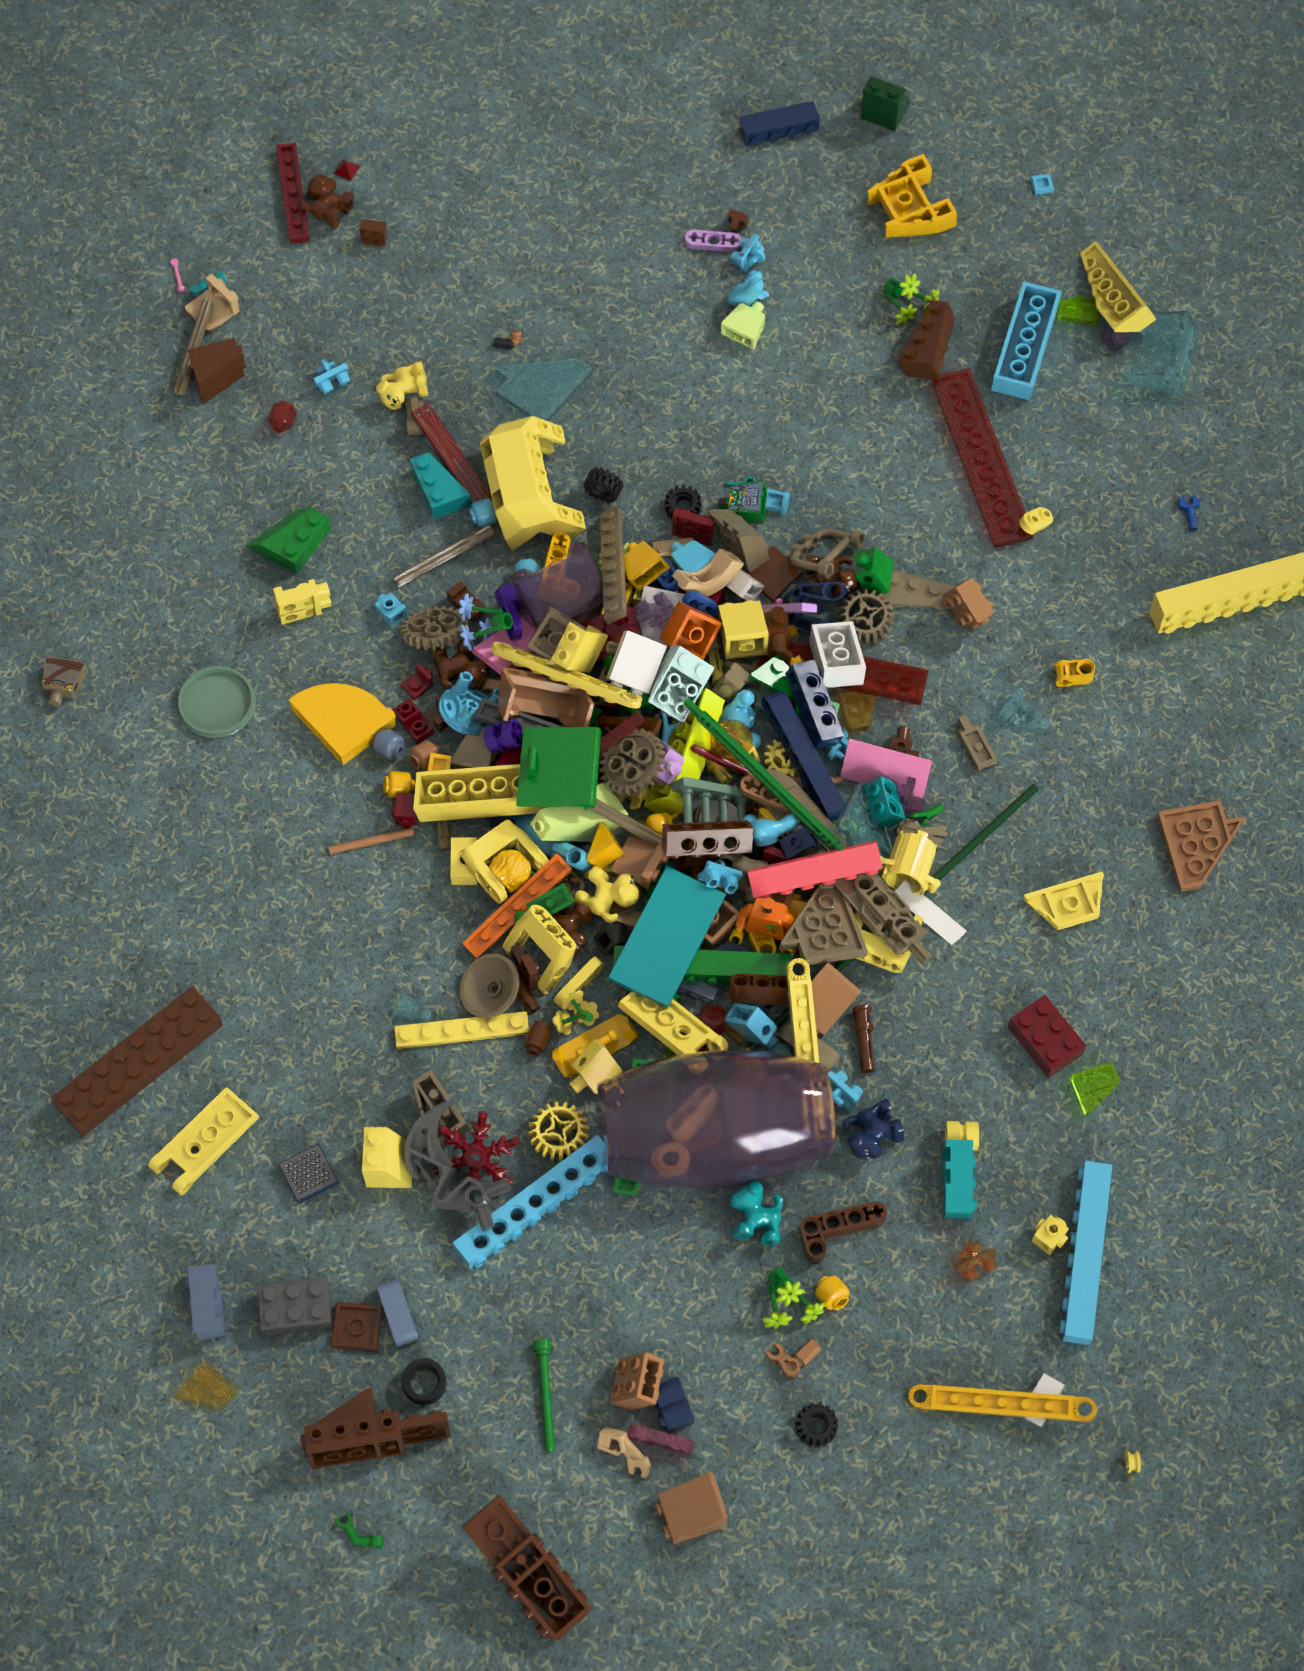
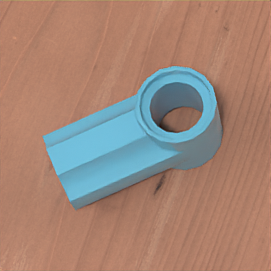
M565 841L554 842L551 848L552 856L558 854L567 864L582 872L591 870L592 866L586 861L588 852Z

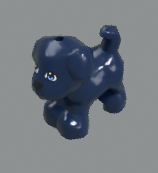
M885 1098L873 1107L863 1109L857 1115L849 1116L843 1120L842 1125L845 1129H848L851 1125H858L863 1129V1132H855L848 1136V1144L855 1157L862 1160L879 1158L882 1154L879 1141L891 1138L894 1143H901L905 1140L901 1121L899 1119L892 1120V1116L889 1113L892 1108L888 1099Z

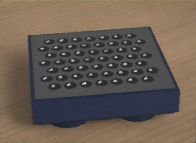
M319 1143L278 1163L298 1204L339 1184Z

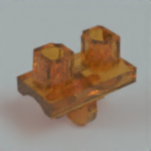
M968 1240L964 1242L965 1249L960 1251L959 1254L961 1258L968 1255L969 1257L953 1265L955 1271L960 1272L964 1280L969 1282L979 1277L974 1267L981 1263L985 1273L998 1268L994 1257L998 1254L995 1248H987L977 1253L976 1251L982 1249L980 1242L973 1245Z

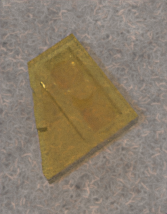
M878 689L839 693L838 700L848 732L869 729L879 693Z
M204 1361L174 1396L180 1400H188L224 1410L239 1394V1390Z

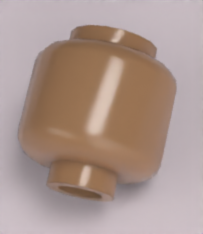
M428 740L412 747L409 755L411 766L415 770L428 771L430 754H441L440 747Z

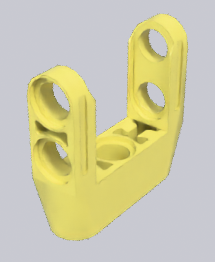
M505 820L468 846L461 854L473 877L498 904L505 901L508 895L502 882L487 865L501 851L509 850L514 846L537 871L549 861L531 838L510 820Z
M532 905L516 922L502 948L507 954H511V947L518 944L520 947H523L529 936L551 960L538 981V989L546 995L548 994L547 991L552 987L553 989L556 988L571 965L576 943L546 909L540 905Z
M856 911L854 916L868 950L866 957L856 959L894 973H901L911 952L907 951L903 955H897L885 944L886 941L882 937L861 930L863 921L860 918V914ZM915 915L913 917L915 921L918 920L922 924L923 917Z

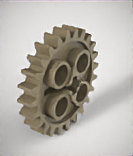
M435 606L434 609L426 607L425 611L418 609L419 613L412 612V617L406 616V621H402L401 634L402 639L405 640L406 644L409 643L410 647L416 645V649L424 647V650H427L429 647H432V650H435L436 647L443 649L444 645L451 647L452 642L458 644V639H463L460 636V633H462L461 625L464 627L467 625L469 628L468 618L466 617L462 621V614L458 613L459 609L454 610L453 607L446 609V606L442 608Z
M633 728L632 733L626 729L624 736L618 733V740L611 738L612 745L605 746L608 752L601 753L605 760L599 761L603 766L599 772L603 774L601 779L606 782L605 785L616 794L619 793L622 796L627 794L632 797L633 792L640 795L641 789L647 792V785L649 784L655 786L653 780L654 778L660 779L658 772L664 771L661 764L666 763V760L662 758L666 755V752L662 750L664 745L660 743V739L643 728L640 731ZM623 754L627 756L632 761L640 764L642 767H645L646 770H641L636 765H634L631 762H627L624 758L620 757L619 755Z

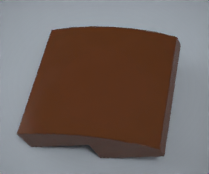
M772 546L768 550L770 559L751 573L748 571L746 573L765 586L761 593L774 603L777 598H780L788 590L792 583L802 576L803 570L794 566L790 559Z

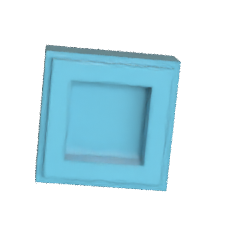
M1050 174L1031 176L1030 181L1034 195L1054 192Z

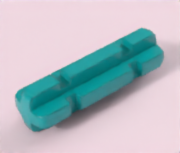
M222 271L214 274L217 279L220 278L223 282H226V276ZM206 279L198 282L199 285L194 284L189 287L193 297H198L201 295V292L204 293L208 290Z

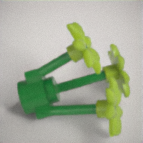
M915 273L911 278L906 274L905 282L894 278L888 279L884 285V291L887 293L885 297L899 310V314L894 316L898 319L896 325L901 323L907 325L908 319L914 320L913 314L917 312V308L912 309V304L906 309L901 307L895 300L896 297L907 294L908 299H911L913 295L924 300L926 303L924 309H926L931 300L939 301V290L935 292L933 289L931 296L920 294L916 286H919L921 281L916 280Z
M775 1269L769 1273L768 1280L770 1284L767 1285L770 1293L773 1313L771 1318L763 1319V1322H765L764 1327L773 1326L774 1329H777L779 1324L788 1326V1321L792 1320V1316H786V1312L780 1313L778 1311L777 1302L784 1301V1306L787 1307L791 1300L795 1303H798L800 1300L805 1306L806 1315L800 1319V1321H804V1324H808L811 1320L815 1321L817 1315L824 1312L825 1303L823 1302L820 1305L816 1303L814 1306L809 1304L802 1296L804 1290L798 1289L800 1282L798 1281L793 1284L791 1278L787 1277L783 1269ZM775 1291H777V1293L781 1294V1295L778 1296L777 1298H776V1296H775Z

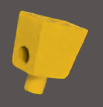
M645 541L639 544L635 542L628 544L626 548L627 553L624 555L625 572L628 580L640 592L644 589V586H648L667 571L670 566Z

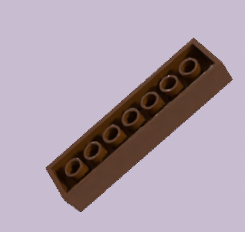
M191 986L53 1095L51 1100L83 1138L223 1026L221 1018L198 991Z

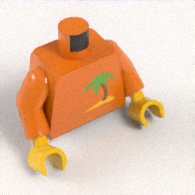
M758 897L754 904L749 903L741 908L735 924L736 928L732 930L729 941L731 942L733 936H737L740 939L738 943L740 945L744 937L743 929L747 932L782 941L795 922V919L788 912L785 904L775 902L772 898L763 899ZM797 948L781 950V954H786L787 950H789L792 958Z

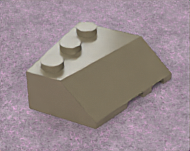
M710 509L707 511L709 517L715 520L714 534L729 551L734 553L744 563L743 566L749 573L770 559L768 555L769 547L764 541L763 535L744 521L739 514L737 515L731 509Z

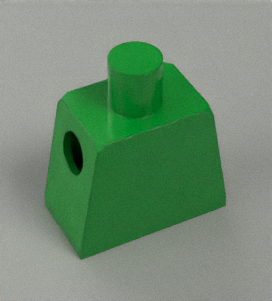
M877 548L865 551L857 550L853 554V559L857 562L855 577L864 589L868 590V594H871L873 590L876 591V596L880 593L883 595L890 593L894 561Z

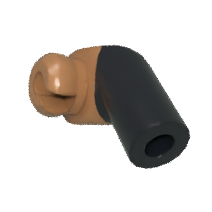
M513 330L511 336L507 339L495 337L494 347L503 349L514 348L522 341L521 331Z

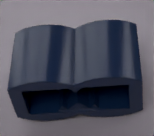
M675 1377L660 1383L659 1397L656 1405H653V1407L658 1406L660 1415H657L661 1429L666 1428L669 1434L693 1425L694 1417L679 1378Z

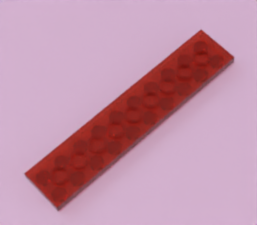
M970 368L941 374L940 380L931 379V384L993 547L998 548L1033 539L1034 534L1025 532L1020 526L1019 520L1025 514V510Z

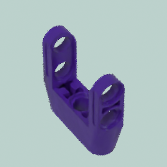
M540 581L503 585L495 591L497 608H502L503 613L508 612L512 616V627L506 629L512 641L522 638L523 623L518 612L544 608L548 610L551 606L571 618L566 607L544 601L538 597L537 590Z

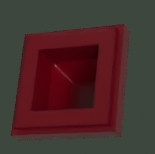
M342 159L334 175L351 181L360 165Z

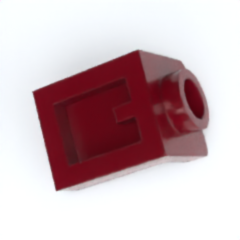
M418 664L416 672L400 685L415 701L434 686V676L427 667L423 668Z

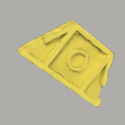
M1099 872L1024 894L1023 899L1056 930L1099 918L1104 874Z

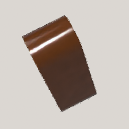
M734 974L730 979L729 998L735 1003L789 1005L787 976Z

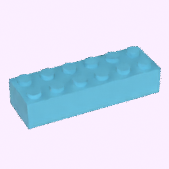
M1023 281L995 371L991 391L1030 401L1062 291Z

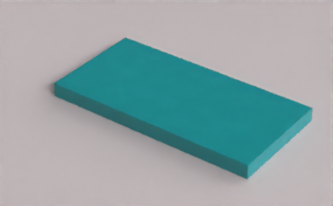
M666 866L608 980L668 1009L726 894L707 887L706 884Z

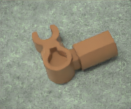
M810 1339L794 1354V1358H791L788 1354L785 1355L783 1347L778 1343L775 1344V1348L779 1351V1354L774 1356L768 1351L766 1355L770 1361L778 1363V1367L786 1377L792 1379L800 1374V1367L802 1365L806 1366L822 1349L813 1339Z

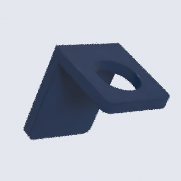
M804 826L780 840L788 859L793 858L810 847L818 851L822 850L818 838Z

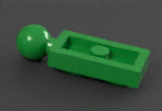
M563 883L530 901L526 906L529 909L532 905H540L550 915H553L574 903L575 900L567 885ZM519 910L515 913V924L526 910Z

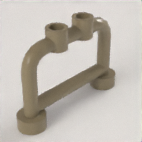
M821 529L813 535L805 533L802 537V545L796 543L792 545L790 562L798 568L818 572L819 577L829 579L833 573L831 561L849 544L852 547L861 548L865 543V533L857 530L847 533L835 529ZM823 537L842 540L818 563L799 559L800 557L805 558L808 550L811 547L815 548L818 545L819 539Z

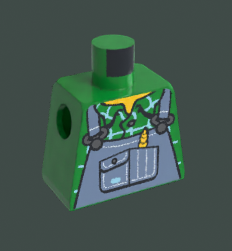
M756 480L733 485L730 489L729 498H719V509H731L748 523L764 524L768 494L764 481Z

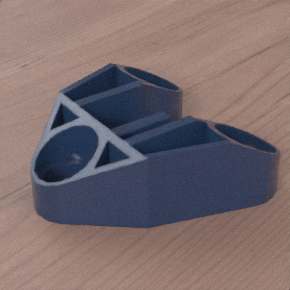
M840 581L802 584L784 596L783 604L788 603L790 596H795L797 603L816 604L817 613L813 614L820 615L823 609L822 603L805 599L806 596L816 599L840 600L845 597L847 588ZM834 585H838L841 588V594L838 597L834 596L831 592ZM802 613L788 614L793 625L809 635L812 624L832 623L822 620V618Z

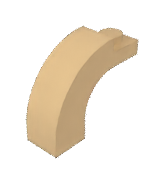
M719 549L709 564L701 570L687 572L677 569L672 576L678 581L677 585L687 593L696 591L708 597L725 587L737 575L744 563L731 551Z

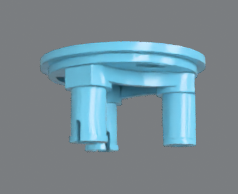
M465 671L460 673L456 684L442 694L438 707L441 717L452 729L463 735L478 736L481 728L488 726V724L475 720V714L482 698L498 703L499 688L493 690L490 698L479 690L468 689L473 676Z

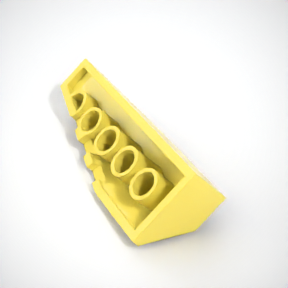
M1097 241L1080 253L1088 274V281L1092 287V294L1096 300V307L1115 332H1140L1156 320L1150 309Z

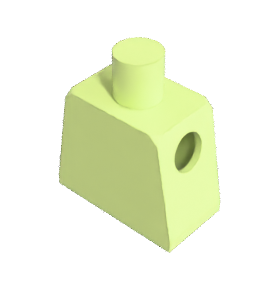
M754 301L751 307L743 303L739 304L722 321L721 334L754 349L765 325V314L762 313L764 306L758 301Z

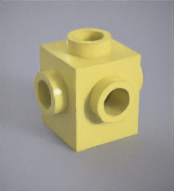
M1050 1215L1047 1220L1042 1218L1035 1227L1037 1232L1034 1234L1032 1242L1050 1256L1056 1247L1061 1249L1068 1240L1066 1235L1069 1228L1066 1227V1223L1059 1217Z

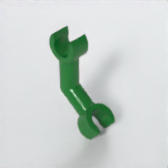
M345 1512L348 1517L347 1523L341 1524L338 1518H336V1523L345 1530L353 1545L383 1548L384 1539H382V1536L373 1535L369 1537L358 1535L352 1525V1517L348 1512Z

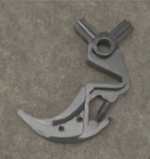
M453 1098L436 1105L417 1119L406 1139L405 1162L410 1175L414 1179L419 1178L420 1173L427 1182V1188L432 1192V1201L436 1207L444 1210L476 1211L482 1231L490 1230L495 1227L488 1206L491 1205L493 1197L511 1190V1184L507 1178L487 1185L477 1178L468 1176L444 1198L456 1168L452 1167V1161L440 1145L437 1127L441 1115L450 1107L456 1105ZM424 1129L427 1130L426 1134H423ZM423 1159L437 1165L439 1170L438 1178L433 1179L427 1168H424L422 1165ZM477 1191H480L481 1199L476 1202L474 1195Z

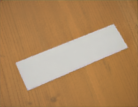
M904 880L895 890L909 906L910 911L915 915L923 917V921L951 945L966 933L963 927L926 896H920V893L912 894L914 886L907 880Z

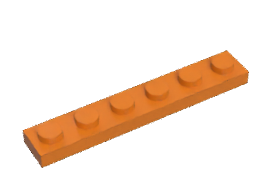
M558 854L554 855L462 943L463 946L476 959L483 956L515 925L514 915L517 911H527V903L556 887L572 871V868Z

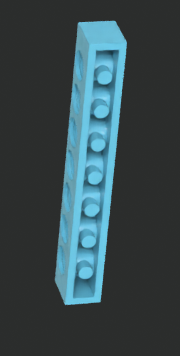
M596 1135L494 1211L491 1216L495 1227L482 1231L480 1223H478L453 1242L454 1250L469 1269H472L474 1266L476 1268L481 1267L487 1261L486 1257L492 1253L498 1254L505 1248L504 1244L510 1239L513 1241L518 1239L524 1233L522 1230L529 1225L531 1227L537 1225L541 1221L542 1215L546 1212L549 1214L554 1212L560 1206L559 1203L565 1198L567 1200L573 1198L577 1194L578 1188L582 1185L585 1187L590 1185L596 1179L595 1176L601 1171L603 1173L609 1171L614 1165V1154L602 1139ZM593 1160L595 1165L587 1167L584 1165V1162ZM570 1173L578 1176L575 1180H568L566 1178ZM551 1187L560 1189L556 1194L548 1192V1189ZM533 1200H539L542 1203L539 1207L530 1206ZM514 1214H522L524 1216L520 1221L512 1219ZM497 1227L505 1229V1232L501 1235H497L493 1231ZM478 1241H485L487 1243L484 1248H477L475 1246Z

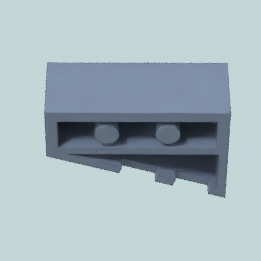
M216 1264L188 1268L185 1284L186 1289L190 1290L188 1308L189 1312H192V1321H190L192 1335L196 1334L198 1340L226 1336Z

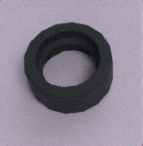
M428 1358L416 1359L409 1363L401 1378L403 1391L407 1398L419 1405H430L438 1401L444 1394L447 1386L445 1372L441 1365ZM420 1369L432 1370L438 1378L437 1388L428 1395H420L414 1392L410 1383L412 1375Z

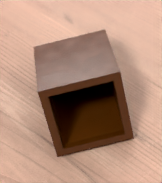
M235 338L188 350L202 404L207 403L244 376L243 368H246L242 346L237 345Z

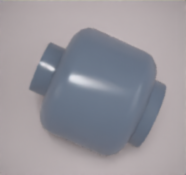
M390 729L379 731L374 736V751L387 760H394L400 757L405 750L403 737Z

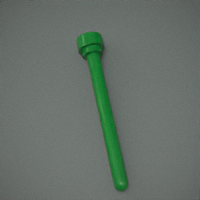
M540 1339L533 1341V1352H536V1356L539 1359L545 1450L551 1453L555 1449L548 1356L552 1346L551 1340Z

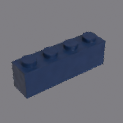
M814 101L741 116L739 120V129L745 146H756L761 142H774L779 138H792L802 133H813L819 130L820 117Z

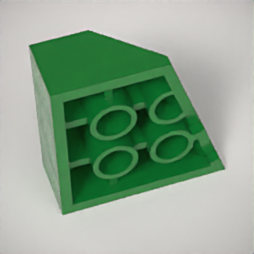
M313 508L296 509L245 546L287 570L298 574L331 530L330 520L328 516Z

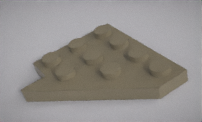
M820 883L779 946L780 950L798 948L801 958L807 961L809 965L866 957L868 953L850 903L833 884L823 885V883Z

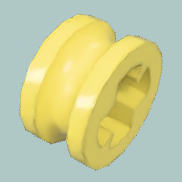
M1127 1451L1125 1455L1127 1473H1131L1133 1470L1136 1473H1140L1141 1461L1139 1452L1135 1451L1134 1454H1131L1130 1451Z

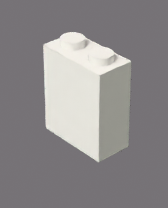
M628 630L624 631L606 679L611 681V685L623 688V686L630 688V693L632 694L634 693L641 697L642 694H649L667 646Z

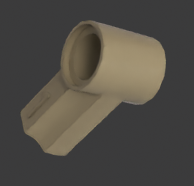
M412 396L406 400L408 437L424 435L411 416L412 411L423 406V398L418 396Z

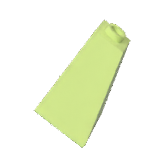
M606 782L598 784L596 798L628 816L629 814L614 793L605 785ZM546 807L539 810L530 823L541 841L593 842L600 822L604 823L614 835L620 828V826L592 810H585L584 807Z

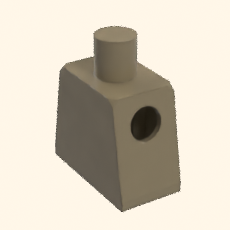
M485 727L481 728L478 736L468 734L464 737L450 762L454 769L496 765L498 752L492 753L486 747L484 741Z

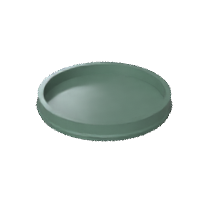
M223 666L204 668L191 675L183 684L178 697V711L183 723L194 733L208 738H221L238 732L250 721L256 707L255 692L248 679L240 672Z

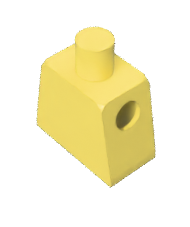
M595 1039L572 1064L573 1069L579 1076L571 1081L569 1085L577 1094L586 1086L594 1094H598L623 1079L626 1075L605 1046Z

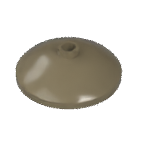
M486 954L473 961L466 969L460 984V997L465 1009L472 1015L484 1019L493 1018L505 1012L514 1002L519 990V973L516 966L510 959L500 954Z

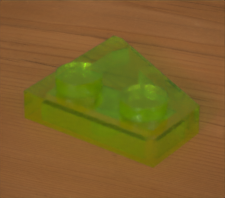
M1082 295L1073 299L1060 300L1057 320L1097 325L1099 310L1096 307L1094 296L1084 298Z
M1113 1061L1070 1075L1085 1116L1089 1115L1121 1082Z

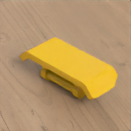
M617 1014L552 1050V1058L565 1078L573 1077L577 1073L573 1069L572 1064L595 1039L603 1044L608 1052L613 1055L634 1043L639 1038V1034L628 1017Z

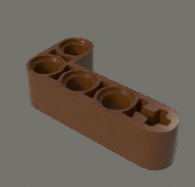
M879 1201L804 1218L799 1232L807 1260L813 1264H818L824 1260L827 1250L825 1239L882 1226L887 1216L886 1206ZM873 1211H876L877 1214H880V1217L877 1218L876 1215L873 1214ZM856 1216L860 1219V1222L851 1223L848 1218ZM834 1221L838 1224V1227L829 1228L826 1223ZM812 1226L816 1231L814 1233H807L804 1228ZM817 1247L822 1253L814 1255L810 1252V1249Z

